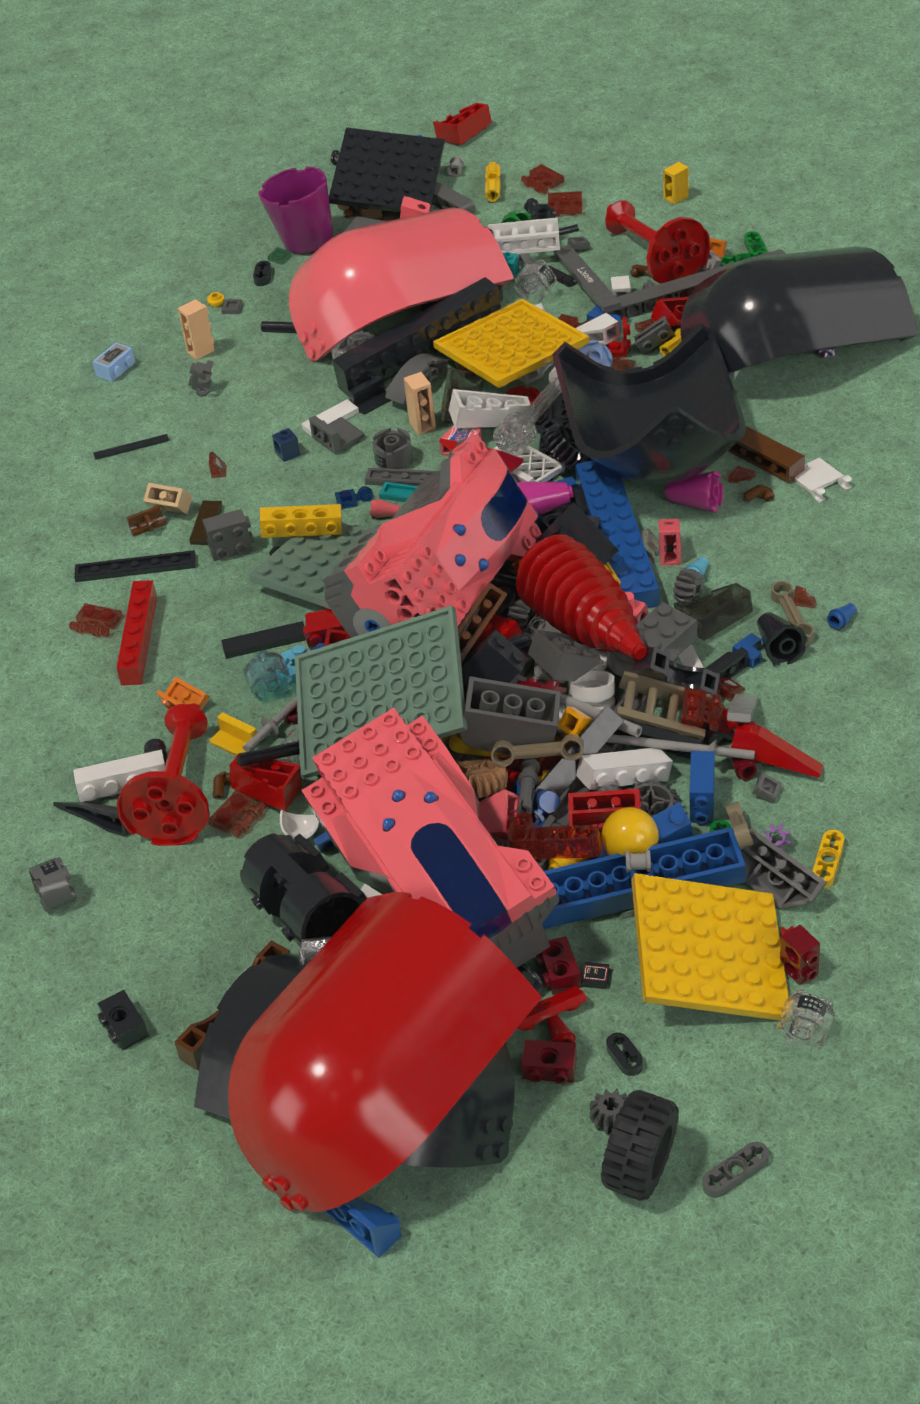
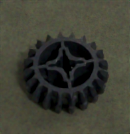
M555 423L544 433L543 440L548 450L552 453V456L568 469L576 471V464L591 460L590 457L578 449L572 430L567 426Z

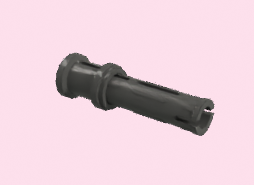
M525 758L520 763L521 773L519 774L518 782L521 788L517 812L524 817H527V810L528 815L532 814L534 788L539 782L537 774L540 771V763L534 758Z

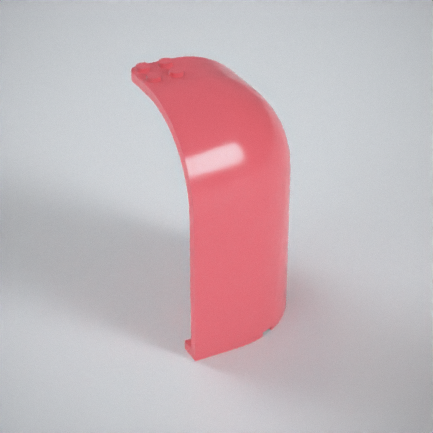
M448 208L352 229L328 240L300 266L290 286V314L307 357L311 361L321 360L338 344L364 327L404 309L447 298L484 277L488 278L495 285L506 286L514 277L491 231L487 227L484 228L480 223L481 220L472 213L459 208Z

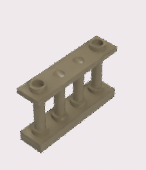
M624 671L618 688L625 689L626 695L624 706H618L615 712L619 717L703 741L706 730L697 727L700 705L703 702H709L710 694ZM635 692L648 696L645 713L632 710ZM657 698L669 701L667 719L654 716ZM678 704L691 707L688 725L676 722Z

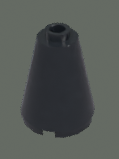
M771 612L764 613L759 617L757 627L767 657L777 665L787 662V665L792 664L800 659L806 651V641L808 642L805 632L795 624Z

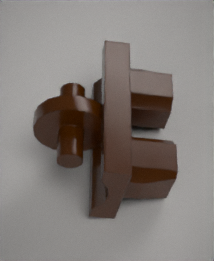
M160 505L126 517L133 537L147 531H154L155 528L166 525Z

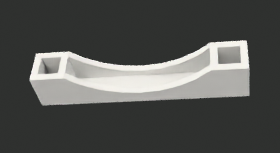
M607 313L576 328L588 335L590 340L598 341L601 345H606L621 337L618 321ZM554 361L522 376L520 380L528 385L543 377Z

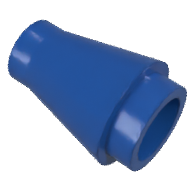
M848 603L845 606L831 610L827 616L829 626L833 629L844 628L853 615L857 613L856 606Z

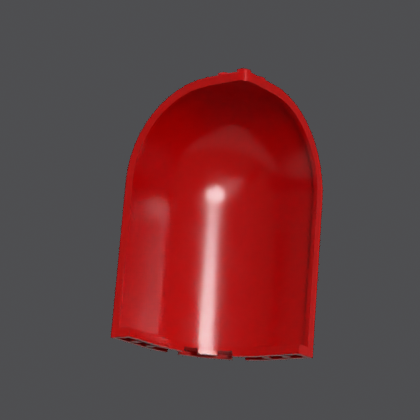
M391 892L367 898L256 1020L242 1040L235 1055L229 1079L228 1104L231 1125L238 1145L248 1163L263 1179L262 1184L273 1193L275 1192L281 1198L279 1202L285 1209L289 1211L294 1209L301 1212H321L339 1207L368 1191L392 1173L426 1140L541 1000V995L485 935L480 938L469 929L471 924L448 908L422 896L419 900L414 899L411 893Z

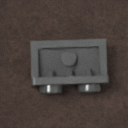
M664 316L635 335V344L644 355L675 333Z

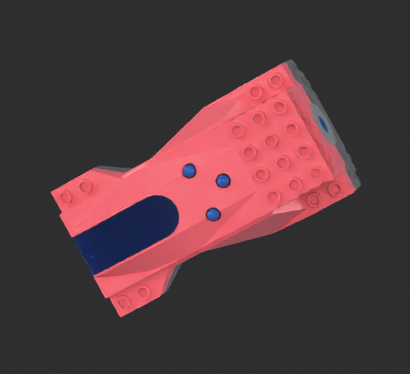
M472 435L457 442V447L451 450L449 457L441 462V470L426 476L390 521L363 531V536L354 542L353 547L344 554V558L334 566L332 573L325 577L326 603L332 609V612L350 638L451 605L456 609L457 625L459 626L461 620L464 619L502 565L521 560L525 553L535 545V541L542 535L539 527L534 522L538 515L496 449L488 451L479 435Z
M392 708L312 757L322 778L301 791L313 814L358 881L387 893L407 892L411 893L412 898L417 900L422 896L448 908L471 924L469 929L480 938L483 935L489 938L516 968L550 947L542 923L560 901L555 886L528 850L497 845L479 820L480 804L473 787L423 715L406 725L396 709Z

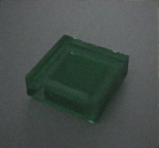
M277 247L267 258L268 261L283 265L292 254L289 250Z

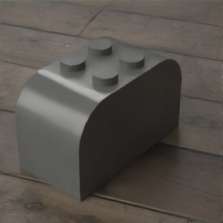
M470 677L465 697L464 718L467 721V731L461 732V738L469 747L487 752H492L495 743L501 740L509 741L513 746L554 742L558 726L561 691ZM499 747L495 750V753L512 755L510 750L505 747Z

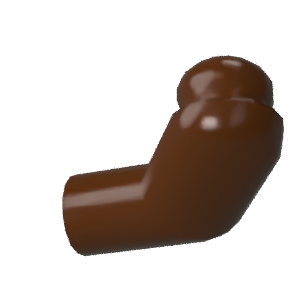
M337 205L339 209H344L343 214H346L345 218L355 215L354 207Z
M635 264L631 267L630 274L632 276L638 277L639 273L651 277L647 266Z
M756 485L743 493L747 502L756 497L770 502L775 497L773 490L763 485Z
M222 771L214 777L213 798H224V786L231 784L230 772Z

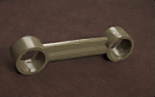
M777 581L771 586V599L781 604L789 622L809 634L807 636L808 642L806 641L805 646L812 644L814 641V628L812 625L804 623L792 600V585L787 581ZM778 591H786V592H788V593L779 594V593H777V592H778Z
M569 734L559 742L515 746L509 741L501 740L493 746L491 759L496 765L501 767L510 765L514 759L558 755L573 761L582 756L584 741L576 734ZM568 741H576L581 746V749L578 753L570 754L565 750L564 745ZM499 747H505L510 750L512 755L507 760H501L495 755V750Z
M739 801L726 805L725 807L739 848L743 849L754 845Z

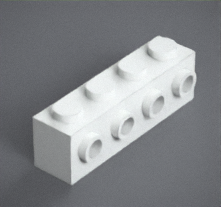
M658 748L582 755L579 760L576 776L589 790H599L607 785H615L617 787L633 786V783L639 785L643 781L650 783L651 779L653 783H658L659 781H668L673 761Z
M162 750L74 769L75 785L80 802L94 801L101 797L116 796L121 792L123 785L131 778L149 771H164L165 763Z

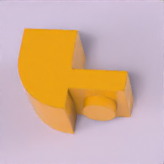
M567 706L557 726L564 731L559 741H562L569 734L580 736L593 719L577 708ZM568 741L565 743L564 748L566 751L574 743V741Z

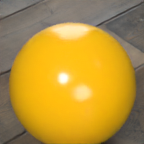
M626 807L613 812L606 819L602 828L601 838L603 847L609 856L614 854L626 855L625 851H629L630 854L645 853L644 851L648 850L651 846L657 845L659 832L654 819L647 812L634 807Z

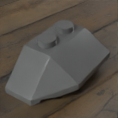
M750 828L749 832L754 845L740 849L746 865L745 883L758 892L772 893L774 904L781 910L813 903L827 882L753 828Z

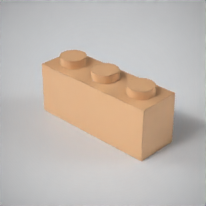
M195 299L179 307L178 313L187 353L198 360L214 352L215 341L210 329L212 326L208 320L207 314L209 312L206 305Z
M422 372L405 377L404 386L410 425L418 435L435 430L436 424L430 382Z

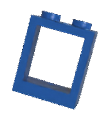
M691 751L689 791L691 823L706 824L713 822L715 751Z

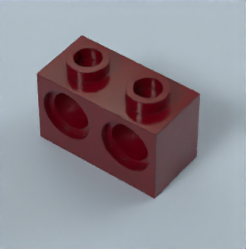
M799 924L781 936L780 959L784 964L785 972L798 985L805 981H812L819 971L820 942Z
M567 936L548 940L550 947L535 956L538 967H543L544 969L542 978L545 987L550 986L552 995L574 986L581 988L580 972Z

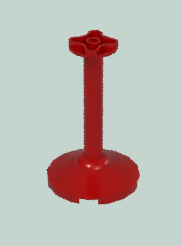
M620 200L608 205L605 216V226L608 231L613 234H621L628 230L649 243L646 256L647 269L653 280L657 283L662 284L698 273L701 266L705 267L711 249L710 235L703 228L702 224L691 217H678L668 221L656 231L635 218V208L630 202Z
M195 703L178 704L167 709L164 721L168 731L173 734V739L164 771H149L134 776L123 785L117 801L118 817L127 831L133 835L138 833L142 837L150 839L153 845L180 846L192 842L198 837V833L205 828L209 820V804L200 787L182 776L191 739L201 737L208 727L206 715L200 706Z

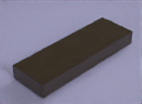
M202 501L189 539L191 545H208L203 519L220 515L223 507L222 501Z

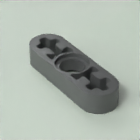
M751 1142L706 1172L702 1180L704 1193L713 1198L721 1197L764 1168L769 1161L767 1146L761 1142ZM752 1153H761V1158L759 1159L757 1156L752 1158ZM733 1165H738L743 1168V1172L734 1175L728 1169ZM710 1181H713L714 1183L720 1181V1186H710Z

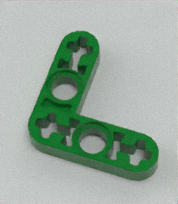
M755 231L745 233L744 244L748 253L723 256L720 258L722 260L720 266L768 253L761 235Z

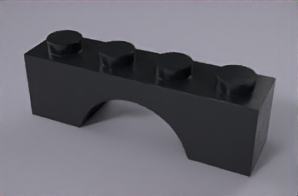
M646 648L647 654L645 657L634 660L633 671L638 674L701 691L711 696L717 695L720 674L706 668L677 664L670 660V653L659 648Z

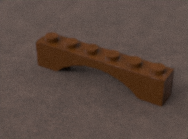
M271 940L257 954L252 965H259L267 957L277 954H291V952ZM219 1010L208 1018L191 1024L174 1041L179 1059L198 1071L207 1029L210 1022H215Z

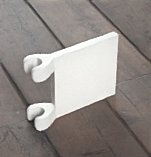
M820 457L806 463L805 470L794 478V481L808 491L819 503L825 501V497L822 496L825 494L824 488L838 482L844 490L852 488L848 483L852 481L849 475L841 474Z

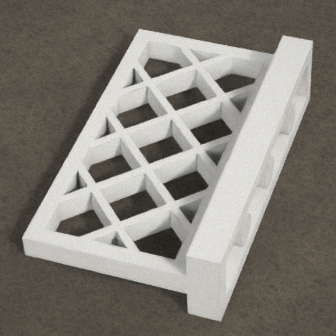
M514 437L495 447L496 450L508 454H516L517 457L523 458V461H529V463H522L508 475L513 488L518 490V482H547L565 470V466ZM511 445H514V446H516L517 448H508V447H510ZM520 453H529L530 455H519V454H520ZM540 459L543 460V462H533V463H532V461H534V460H540ZM555 467L554 469L545 470V468ZM535 468H542V470L531 471Z

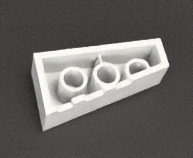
M453 389L449 412L455 428L519 427L527 425L531 404L527 396Z

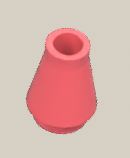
M380 499L372 500L370 516H375V518L393 517L399 510V505Z

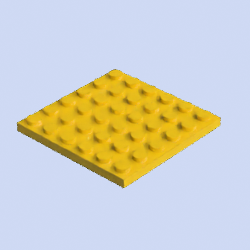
M520 299L433 341L434 348L500 388L530 372L536 371L546 364L552 363L554 361L552 354L564 342H567L576 349H580L590 343V339L583 332L528 301Z
M634 873L631 882L643 1002L789 1021L791 1010L784 964L780 959V937L772 893Z

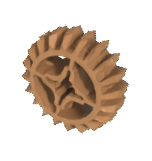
M481 758L457 762V765L473 787L478 798L494 795L506 788L508 779L506 767L496 765L491 759Z

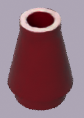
M727 757L739 779L749 780L755 776L757 768L753 760Z

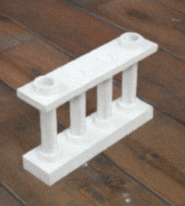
M558 218L488 224V229L496 239L502 252L524 254L560 250Z

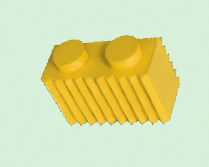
M677 162L663 170V199L676 204L678 201L688 197V190L690 189L688 183L690 171L688 166Z

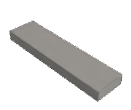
M735 694L728 710L727 720L732 722H751L757 705L758 695Z

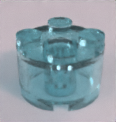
M267 650L259 651L256 657L251 659L243 669L251 692L259 701L268 702L270 697L276 695L279 698L283 697L293 686L291 672L284 658L278 653L268 652Z

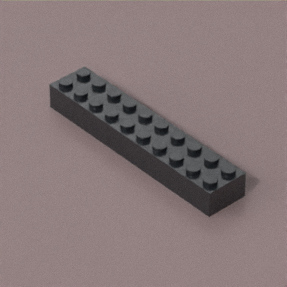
M484 277L333 359L332 362L339 389L349 397V390L378 375L384 381L396 375L402 366L414 356L423 353L433 355L438 352L434 348L433 341L502 309L498 286Z

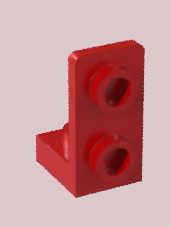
M622 317L623 341H612L605 345L610 350L612 358H627V351H631V339H627V335H631L630 324H626V317Z

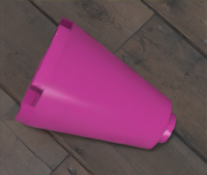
M711 471L696 475L679 483L668 484L665 487V496L670 502L710 512H718L719 509L716 507L717 505L721 506L723 501V483H719L718 478L722 477L719 472Z
M521 481L517 483L520 500L527 498L533 509L540 515L570 503V498H573L572 487L567 486L566 482Z

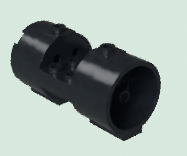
M276 833L266 835L257 840L244 855L245 861L243 869L240 870V877L245 889L253 896L251 899L252 903L259 911L263 908L268 915L272 914L279 917V921L284 927L281 932L289 942L294 940L299 947L302 946L312 957L322 949L367 899L364 892L342 872L337 876L327 873L330 867L320 851L300 833L295 837L289 834L277 835Z

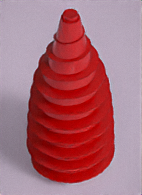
M558 534L544 538L525 553L518 567L516 588L521 601L526 606L530 607L533 612L562 634L569 635L571 639L587 647L598 648L604 651L622 652L624 655L634 659L645 657L647 654L646 645L636 629L633 608L628 602L626 593L621 589L619 582L614 579L610 571L605 568L603 563L585 545L576 542V540L568 535Z

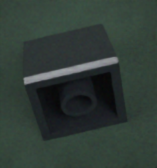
M495 629L461 664L464 695L466 696L470 677L510 683L521 672L529 658Z

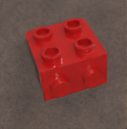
M332 609L310 612L305 615L306 626L303 627V634L309 649L316 647L319 643H325L327 628L345 631L332 612Z

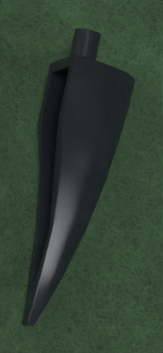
M53 802V806L82 818L107 832L125 837L130 833L120 821L118 810L115 806L83 802Z

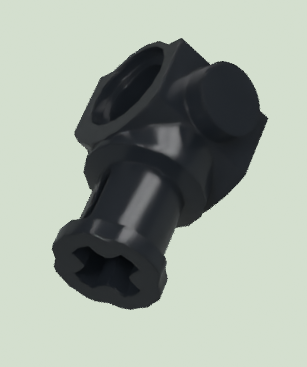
M534 198L528 199L524 204V209L530 213L531 220L556 218L555 210L548 204H539Z

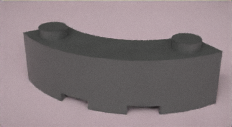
M425 353L414 356L402 366L391 384L388 385L385 398L407 405L404 378L422 372L429 381L435 378H443L449 361Z

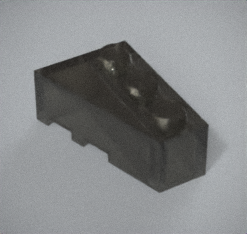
M448 368L440 422L453 423L449 412L453 389L483 392L485 379L472 371Z
M738 583L712 590L711 595L702 598L699 595L692 597L693 601L681 604L680 601L673 603L675 609L697 620V637L703 641L753 612L751 591Z

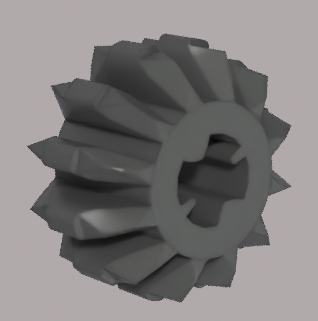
M685 568L681 570L679 576H676V582L674 583V599L685 605L697 603L703 591V575L694 569Z
M521 600L513 601L512 607H509L507 616L508 619L517 622L523 633L536 613Z
M617 1088L613 1093H609L607 1089H605L604 1095L596 1093L595 1100L591 1101L589 1105V1115L591 1122H594L597 1130L604 1127V1132L607 1134L610 1129H613L618 1112L623 1106L625 1099L628 1098L626 1093L619 1095Z

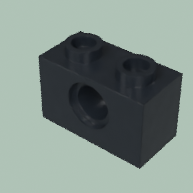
M125 990L97 1003L100 1010L97 1017L102 1027L108 1026L110 1030L107 1033L113 1044L118 1043L122 1051L149 1037L145 1022Z

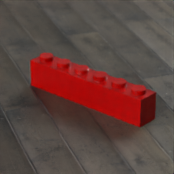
M153 580L132 582L116 667L121 686L142 685L157 603V594Z

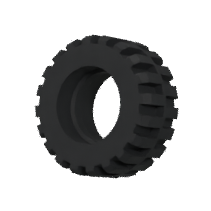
M635 1090L628 1095L613 1124L601 1167V1182L607 1189L639 1201L650 1198L664 1172L677 1130L679 1109L673 1101L643 1090Z

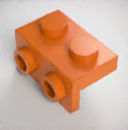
M178 677L174 678L165 693L159 690L156 693L162 698L160 702L167 707L195 703L202 710L210 698L206 693Z

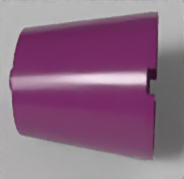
M307 166L305 170H297L295 167L273 175L262 184V190L258 192L259 198L287 251L292 253L312 252L319 249L333 237L327 179L322 170Z

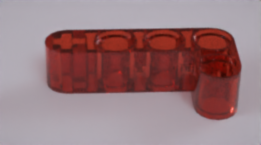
M527 812L515 814L511 819L508 831L510 848L528 850L534 859L592 858L600 855L603 851L600 832L596 826L534 827L532 815Z

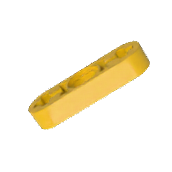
M828 830L823 834L812 872L819 877L822 876L823 870H827L826 876L823 879L827 884L823 889L832 886L844 848V835L838 830ZM832 839L836 840L834 843V848L830 847V842L832 841ZM825 856H831L835 860L832 862H825L822 860V858Z

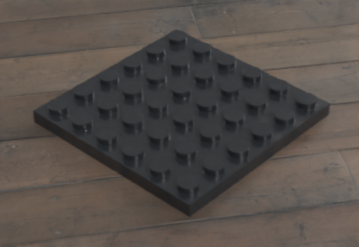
M346 127L329 194L330 204L401 212L403 197L406 196L429 203L431 205V212L445 139Z

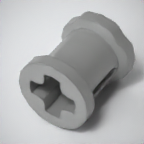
M453 156L450 159V165L447 167L448 175L459 177L464 167V160L460 156Z
M646 850L645 853L631 854L629 851H625L627 873H630L631 870H647V872H651L650 850Z

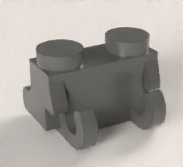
M210 360L205 364L201 362L192 363L190 368V374L193 375L190 376L188 385L192 386V389L200 397L206 396L210 389L211 369L213 367V361Z

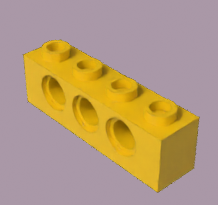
M341 504L261 507V538L342 534Z

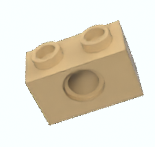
M148 483L143 502L150 507L160 505L164 511L187 515L193 496L182 488Z

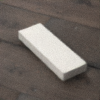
M346 399L318 414L317 417L329 424L340 417L348 419L359 413L357 406ZM307 420L301 426L305 432L312 436L310 423Z

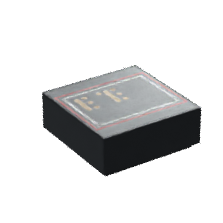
M585 962L581 981L582 987L607 989L610 965Z

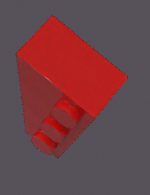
M474 103L459 110V114L453 117L450 114L446 116L444 121H434L436 138L445 139V142L457 145L464 144L465 141L476 136L479 131L486 129L492 123L489 105Z
M236 756L229 765L231 788L285 812L302 788L300 764L270 760L247 766H239Z

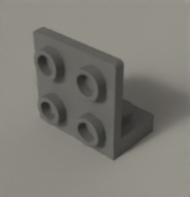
M315 415L309 418L312 437L335 454L364 437V432L343 417L329 424Z

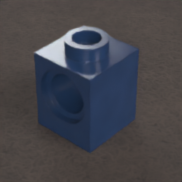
M289 428L272 435L275 453L283 462L301 455L298 437Z

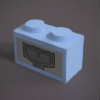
M115 342L92 361L95 375L113 382L135 363L133 349Z

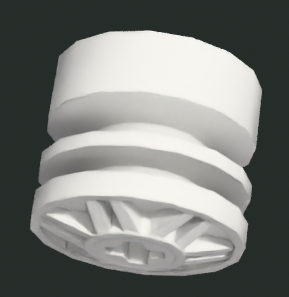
M590 670L576 681H568V695L601 710L607 705L614 711L615 698L613 695L615 692V680L611 673L602 670Z

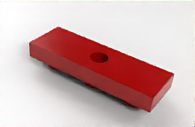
M574 986L538 1002L518 1026V1029L528 1031L533 1029L536 1023L543 1020L548 1021L549 1018L558 1016L563 1011L578 1009L580 1004L587 1000L585 992Z

